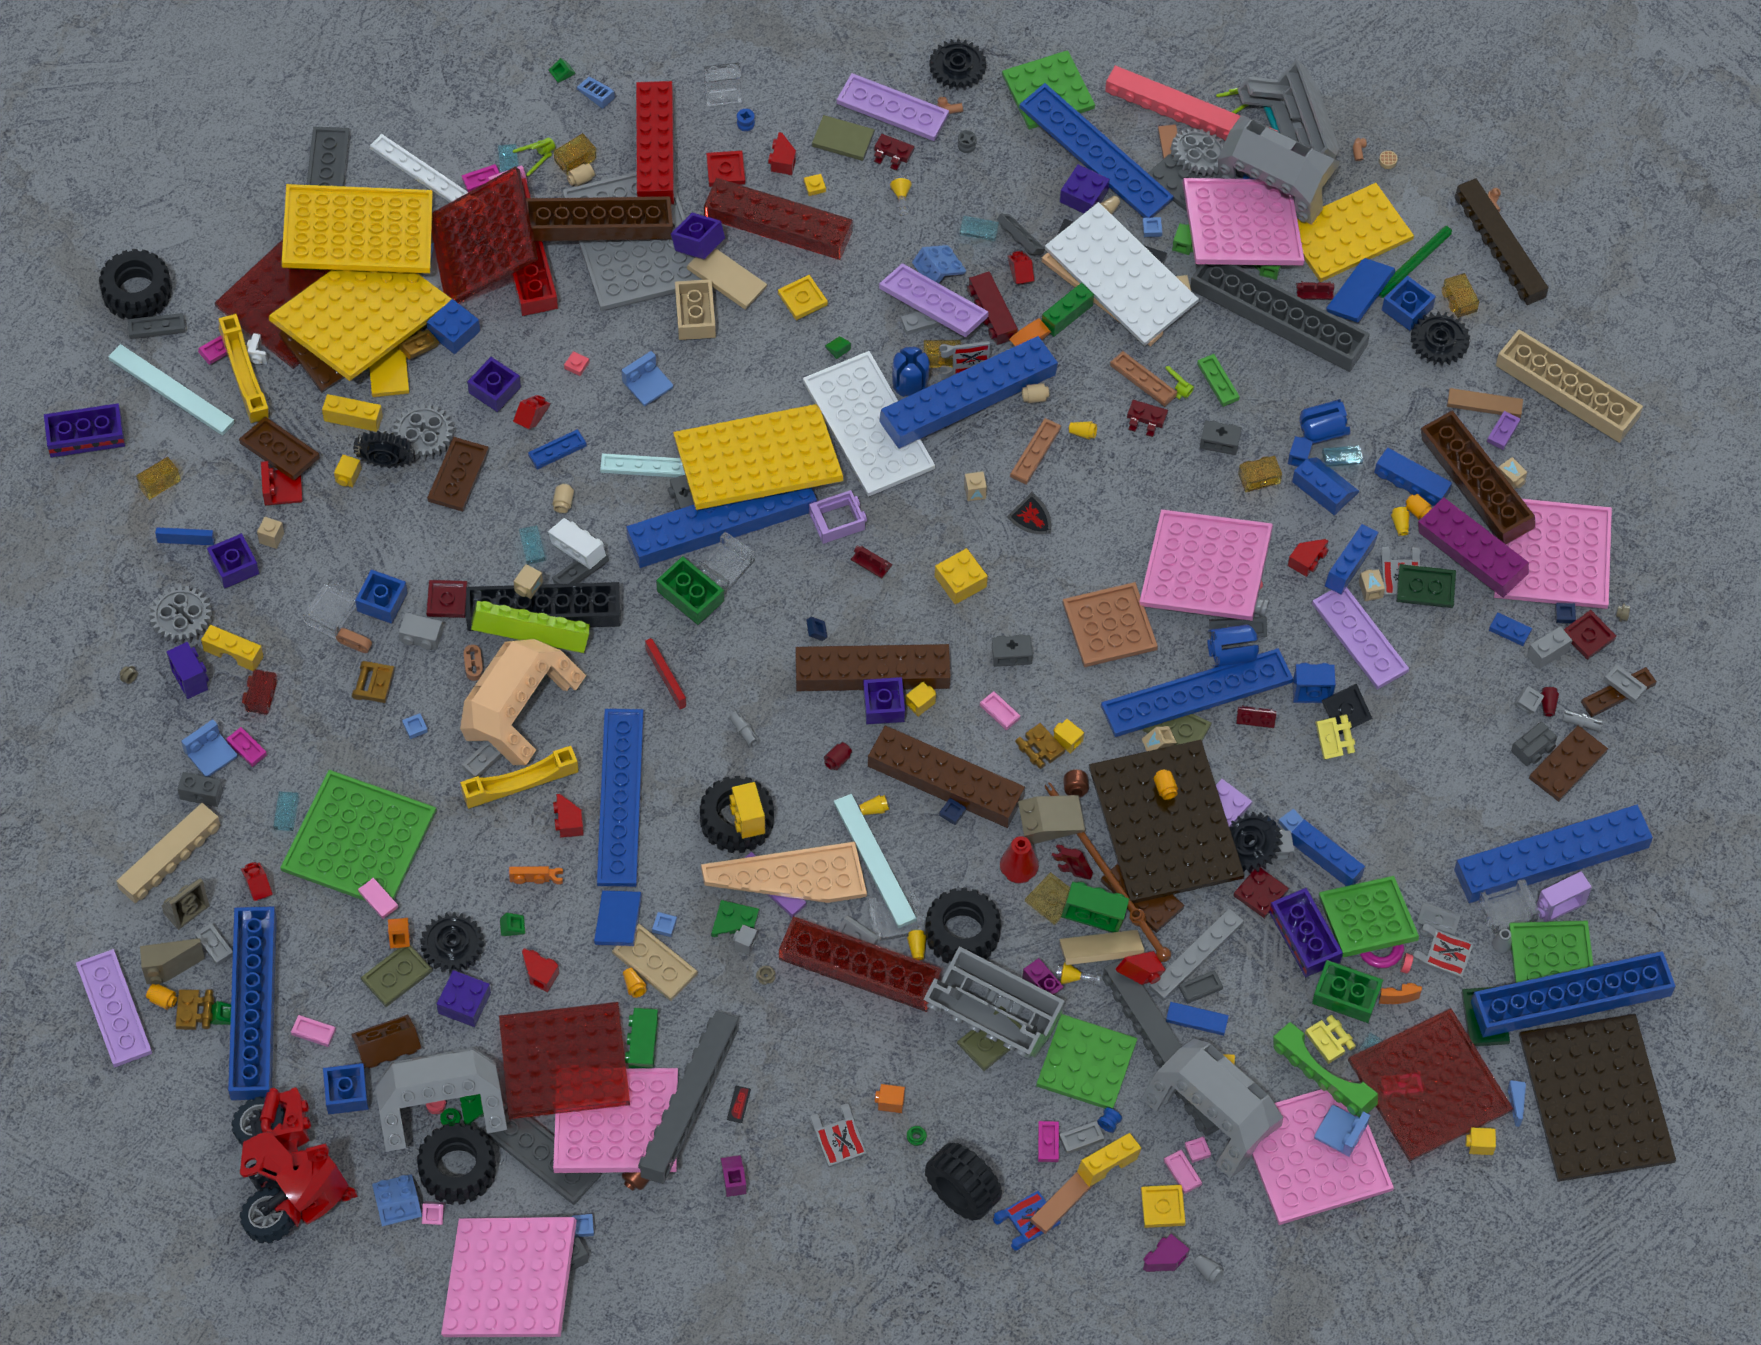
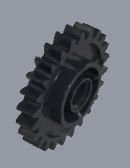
M951 39L949 44L944 41V46L938 45V50H933L929 60L930 72L933 73V78H937V83L942 82L943 87L949 85V89L955 86L956 90H958L961 86L965 90L966 85L971 88L972 83L978 84V79L982 80L986 69V56H983V51H979V46L973 47V42L967 44V40L961 43L960 39H957V42Z
M1438 311L1436 316L1430 312L1429 317L1423 315V320L1418 319L1411 332L1410 342L1413 343L1412 348L1416 349L1415 354L1421 353L1420 359L1426 357L1427 363L1432 360L1434 365L1440 362L1441 366H1443L1444 362L1450 365L1451 360L1457 362L1458 357L1462 359L1464 353H1467L1470 344L1469 329H1464L1465 323L1460 324V318L1454 320L1453 314L1448 317L1447 312L1441 315Z
M377 430V433L370 431L369 434L363 432V435L359 434L358 438H355L353 446L356 457L361 458V461H367L366 464L373 463L374 467L380 465L381 468L387 466L389 469L391 466L397 468L398 465L404 467V464L408 465L409 462H412L414 455V446L411 445V442H407V438L401 439V435L395 436L394 433L388 434L387 431H384V433H381L379 430Z
M1252 812L1250 817L1245 813L1243 819L1237 816L1238 821H1231L1232 827L1229 828L1243 872L1246 869L1249 873H1252L1253 869L1259 872L1260 867L1266 869V863L1272 865L1271 859L1278 858L1275 853L1282 851L1278 847L1283 844L1280 840L1283 837L1279 832L1281 829L1273 819L1271 820L1268 815L1264 817L1261 812L1258 816L1255 812Z
M446 912L444 918L438 915V921L431 919L432 925L425 926L427 931H422L423 938L420 939L422 944L421 952H424V959L428 958V964L434 963V969L441 967V972L448 969L449 973H452L453 969L460 972L461 967L467 970V964L474 966L473 960H479L478 954H483L481 947H484V935L481 933V927H477V921L471 922L470 916L464 919L463 913L457 917L455 912H453L452 916H449ZM450 941H456L453 945L448 944Z

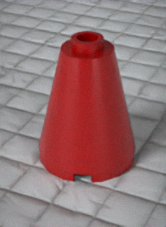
M1023 836L1013 839L1000 859L1001 873L1010 882L1014 883L1028 882L1029 879L1035 877L1039 868V861L1029 839Z

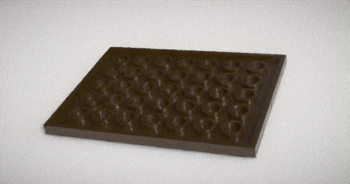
M1202 740L1089 764L1090 774L1130 901L1138 903L1244 879V872ZM1163 769L1172 772L1178 787L1177 796L1169 800H1164L1159 795L1153 780L1156 773Z
M1636 1014L1519 1033L1557 1182L1676 1162Z

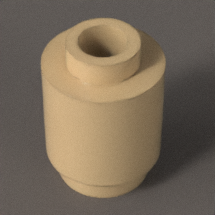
M589 163L586 165L582 164L568 171L567 180L571 186L574 185L576 187L592 180L595 173Z
M1044 383L1030 384L1022 387L1023 402H1045L1046 398L1049 397V388Z
M561 484L556 487L552 503L553 509L556 512L567 513L571 508L574 490L570 485Z

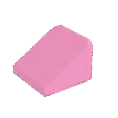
M424 1201L422 1224L442 1225L444 1202Z

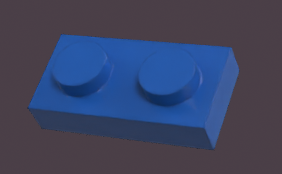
M1497 612L1489 627V631L1524 646L1532 628Z

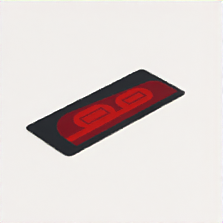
M735 1086L727 1121L743 1122L751 1091L750 1088Z

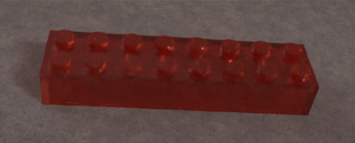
M716 178L704 204V216L720 220L724 225L841 260L853 232V219Z
M794 916L779 948V960L925 1012L928 1011L929 1007L927 1006L928 1002L923 999L934 978L939 981L941 980L942 969Z

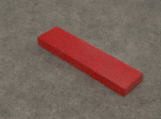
M651 638L645 640V649L679 710L685 708L686 697L656 644Z

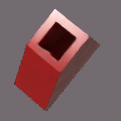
M779 132L777 139L773 140L772 149L774 151L769 155L768 164H771V172L792 175L796 163V150L784 134Z
M1016 251L1012 255L1007 256L1012 278L1016 284L1034 281L1032 259L1026 253Z
M539 395L522 400L519 403L513 422L527 429L536 427L551 403L545 401V398Z
M1321 539L1299 543L1289 556L1288 566L1307 577L1310 572H1314L1317 569L1320 558L1324 559L1329 551L1327 549L1328 540Z
M556 794L557 802H553L554 813H558V819H555V829L560 831V838L584 836L581 809L561 794Z
M260 862L249 863L245 865V868L241 869L254 901L273 895L266 873Z
M524 948L522 956L530 984L548 993L559 975V965L550 958L545 959L534 950L529 951Z

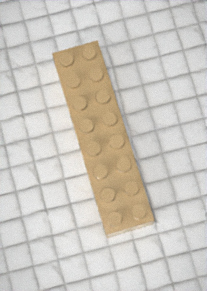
M1521 330L1514 334L1498 354L1496 362L1498 368L1619 443L1640 418L1643 408L1641 404Z

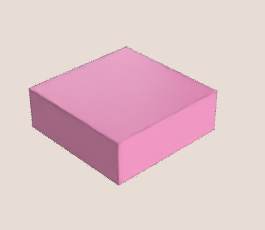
M1204 1137L1185 1142V1148L1192 1163L1211 1157V1152Z

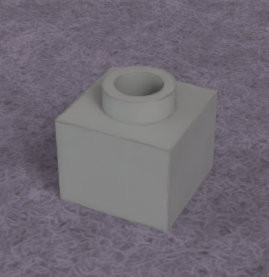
M742 925L740 931L737 930L733 937L735 950L750 955L757 941V930Z

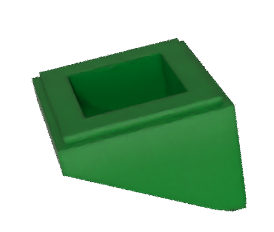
M562 58L548 70L558 83L575 74V71L568 62Z
M839 336L825 345V348L838 359L851 350V343Z
M505 913L500 918L501 936L524 935V915Z
M216 1001L212 1005L211 1014H213V1019L210 1024L231 1025V1004Z

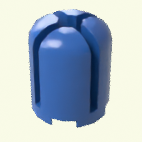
M906 347L901 349L900 353H896L892 364L893 389L897 394L905 397V395L910 396L928 387L930 362L926 353H922V350L917 347Z
M1341 399L1305 408L1301 411L1299 418L1300 426L1305 438L1313 441V444L1350 435V426L1346 427L1347 414Z
M1250 625L1208 630V632H1211V639L1207 640L1209 657L1213 656L1216 664L1212 665L1213 667L1252 662L1257 658L1259 645L1224 649L1221 647V645L1258 640L1255 630Z

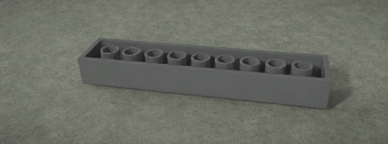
M1200 264L1191 277L1190 289L1349 372L1368 346L1370 333L1237 265Z

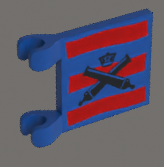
M1039 1191L994 1214L993 1221L996 1225L1009 1218L1021 1236L1012 1240L1011 1247L1014 1251L1019 1250L1028 1242L1044 1234L1030 1222L1031 1218L1047 1203ZM1058 1221L1051 1229L1060 1225L1061 1222Z

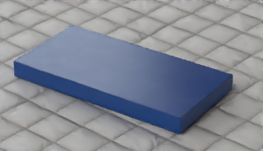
M1366 258L1361 260L1326 307L1327 312L1358 323L1394 275L1395 268Z

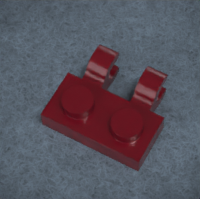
M881 134L874 146V151H876L874 162L881 164L885 155L892 157L890 168L898 170L901 162L907 163L914 152V145Z
M1132 400L1127 413V418L1130 419L1128 430L1136 432L1138 423L1142 422L1148 424L1146 435L1153 437L1157 427L1163 428L1168 410Z
M1056 845L1060 853H1052L1053 859L1066 863L1065 865L1058 864L1059 870L1061 872H1071L1075 877L1091 880L1093 872L1083 853L1078 849L1064 848L1063 845Z

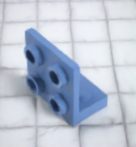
M948 245L922 247L912 261L919 273L938 284L944 276L960 275L966 272L962 263Z
M652 351L622 369V382L643 406L648 405L673 389V384L656 366V355Z
M213 719L181 741L185 754L205 777L211 776L237 758V753L220 735L218 725Z
M1332 1105L1314 1138L1350 1157L1365 1131L1371 1115L1363 1111L1359 1118Z
M412 1174L402 1175L389 1180H381L372 1184L382 1226L422 1217Z

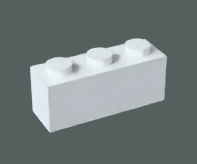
M563 518L548 531L551 543L588 569H591L606 556L603 542L598 538L592 537L588 531L580 529L573 521L570 522Z

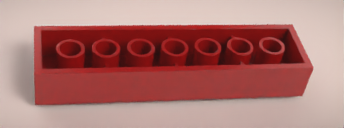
M672 81L636 82L637 197H670L671 205H674Z
M526 178L490 185L491 199L522 316L558 309L557 295L543 242L525 241L523 204L524 198H531Z

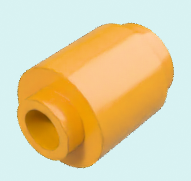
M1412 494L1405 502L1407 510L1419 520L1432 509V505L1419 494Z
M1165 769L1158 771L1153 780L1159 795L1164 800L1177 796L1178 787L1172 772Z
M152 984L146 993V998L149 999V1002L166 1010L170 1007L173 1008L177 1002L176 992L160 984Z

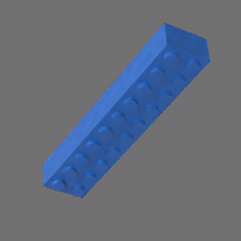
M1034 337L882 408L879 422L897 448H902L1021 392L1022 387H1026V385L1038 384L1055 376L1058 362L1040 337Z
M810 487L696 510L695 506L691 505L626 526L627 539L639 568H643L809 514V504L817 502V499Z
M1637 804L1458 859L1454 871L1468 903H1472L1650 847L1653 837Z
M274 907L234 908L228 1087L231 1101L255 1100V1097L264 1098L267 1092L270 1091V1088H272L277 922Z
M1661 951L1477 991L1473 994L1471 1005L1482 1037L1670 997L1676 986L1664 953Z

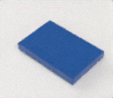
M602 890L594 939L595 945L634 946L642 898L641 892Z

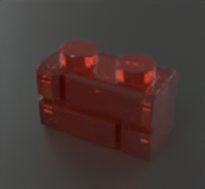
M255 669L252 676H248L247 687L249 688L247 692L243 693L242 703L245 705L247 712H258L264 715L269 713L278 682L276 673Z

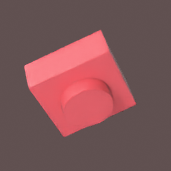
M573 351L564 364V369L581 376L590 363L589 358Z

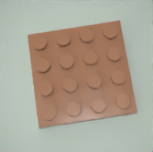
M1136 582L1063 599L1062 604L1084 667L1157 650L1158 646L1145 608L1140 605V594Z

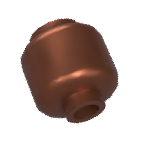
M1074 769L1064 775V791L1068 796L1079 795V798L1088 793V775L1084 771Z
M641 1172L622 1173V1178L625 1180L623 1184L632 1191L635 1188L638 1190L644 1189L649 1182L648 1179L641 1178Z

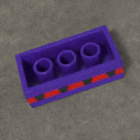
M119 403L44 414L46 440L50 458L125 447Z
M1307 888L1271 902L1269 913L1305 978L1322 971L1326 960L1337 964L1341 963L1343 952Z

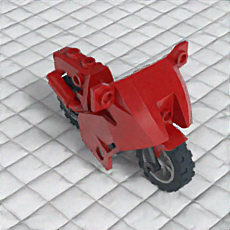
M297 1087L282 1093L276 1088H270L266 1097H255V1100L252 1101L250 1099L246 1101L245 1105H241L238 1108V1112L234 1113V1120L231 1122L232 1132L243 1146L240 1175L243 1178L249 1177L257 1189V1192L254 1193L255 1195L250 1196L247 1199V1203L243 1204L242 1212H240V1223L253 1241L257 1240L258 1243L262 1244L264 1242L268 1244L273 1243L274 1240L279 1241L282 1239V1236L290 1233V1228H293L294 1225L296 1227L299 1226L300 1219L306 1225H309L326 1214L337 1202L349 1201L352 1198L358 1197L356 1190L348 1187L349 1185L340 1170L329 1157V1148L326 1143L298 1151V1147L309 1141L308 1129L311 1128L309 1117H306V1112L309 1111L308 1102L303 1099ZM250 1160H256V1163L252 1164L249 1168H246L247 1162H249ZM263 1222V1223H262V1226H257V1225H256V1224H258V1223Z

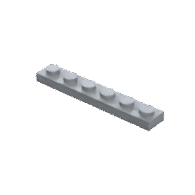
M1229 908L1164 971L1158 982L1150 984L1149 989L1165 1001L1179 987V984H1182L1243 925L1244 920Z

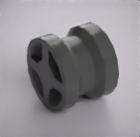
M970 130L962 131L958 135L959 150L963 153L974 151L976 146L975 133Z

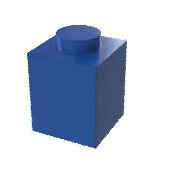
M1295 436L1288 464L1298 467L1306 459H1309L1313 441L1305 437Z

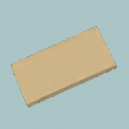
M716 248L705 259L695 257L687 266L689 271L702 280L712 279L713 288L745 310L767 287L765 282Z
M640 924L637 925L634 946H616L612 950L616 957L628 967L633 968L639 976L670 1001L698 974L697 970Z
M1138 930L1059 939L1066 965L1122 959L1144 953V947Z

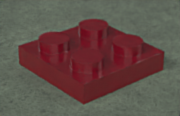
M429 580L427 617L465 618L467 581Z
M1592 610L1564 629L1572 639L1571 644L1587 660L1616 639V635Z
M1259 868V872L1255 869L1234 892L1233 896L1265 919L1269 914L1271 902L1283 898L1289 888L1265 870Z

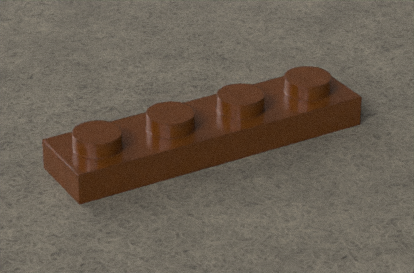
M1647 667L1631 674L1644 684L1647 689L1656 685L1657 681ZM1609 685L1583 698L1581 703L1589 715L1594 717L1628 698Z

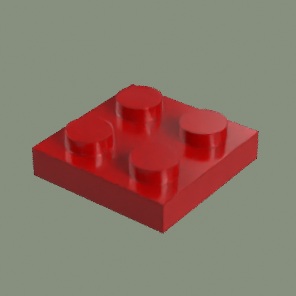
M742 151L706 153L709 187L745 184Z

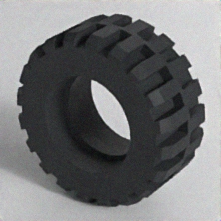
M132 249L129 252L125 250L120 255L112 256L113 259H109L105 263V267L101 269V276L99 277L102 298L110 312L114 315L117 314L121 319L125 317L127 319L153 317L156 312L160 313L163 310V306H167L172 295L171 279L165 262L158 258V255L155 253L149 254V251L143 249L142 251ZM142 277L152 281L147 288L139 292L131 293L120 289L124 282L132 278Z
M728 776L723 778L722 782L719 780L714 782L713 788L708 787L705 791L706 795L702 796L700 825L704 836L708 838V842L712 845L717 844V849L722 851L728 849V853H734V851L745 853L746 849L752 851L756 849L757 844L761 846L765 842V838H769L771 829L774 826L773 800L769 796V791L765 787L761 788V783L755 781L765 815V834L742 839L741 833L736 832L735 825L725 823L718 814L723 808L731 804L729 795H732V787L752 783V778L745 777V779H741L740 776H734L735 778L730 779Z
M956 888L951 889L950 893L943 892L940 894L939 899L935 898L932 906L928 908L925 923L926 940H928V946L931 950L934 949L933 954L937 958L941 956L942 961L947 964L949 961H952L959 946L981 958L987 959L991 956V952L995 951L1000 938L1001 920L999 910L996 909V905L992 900L988 901L987 895L984 893L982 895L978 894V890L972 889V891H967V888H961L960 891H956ZM955 916H969L975 919L982 929L974 937L960 939L950 935L944 928V925Z
M455 1123V1126L450 1127L449 1124L443 1125V1129L439 1130L436 1128L433 1130L432 1136L427 1135L424 1139L425 1144L420 1145L419 1155H417L419 1177L423 1187H426L427 1193L430 1196L435 1195V1199L440 1202L445 1199L446 1203L453 1205V1202H458L459 1205L465 1204V1200L472 1202L476 1200L477 1195H484L486 1193L485 1187L490 1188L492 1179L495 1178L496 1174L495 1154L489 1138L483 1136V1132L478 1128L474 1131L472 1125L466 1124L463 1127L461 1123ZM452 1151H465L476 1159L474 1168L466 1175L460 1177H449L438 1170L440 1159Z
M947 1143L926 1163L925 1176L928 1183L932 1186V1190L936 1192L939 1199L947 1207L965 1219L972 1221L982 1219L1000 1201L1002 1196L1001 1184L998 1182L997 1176L993 1174V1170L986 1165L982 1158H979L974 1151H970L966 1146H962L959 1143Z

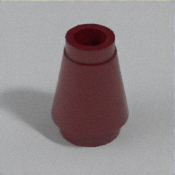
M1544 687L1540 693L1544 696L1541 701L1544 716L1552 717L1555 716L1558 703V689L1555 687Z

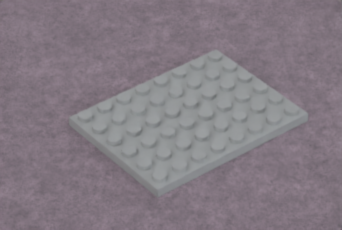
M637 172L563 189L564 198L637 197ZM675 186L674 205H671L672 232L686 219ZM672 237L671 239L578 240L601 311L675 293L676 281L702 280L687 269L688 264L695 257L675 251Z

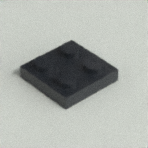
M1353 684L1321 700L1329 718L1335 717L1337 724L1341 723L1340 716L1347 714L1348 721H1351L1352 727L1350 729L1373 719L1357 684ZM1343 730L1338 731L1339 735L1343 733Z

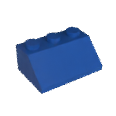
M1317 457L1306 459L1294 470L1292 482L1334 516L1359 493L1358 489Z

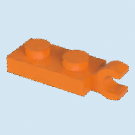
M549 866L509 867L510 882L516 884H523L525 882L543 884L549 882V880H552L555 884H563V878L556 877L558 874H563L562 868L549 869Z

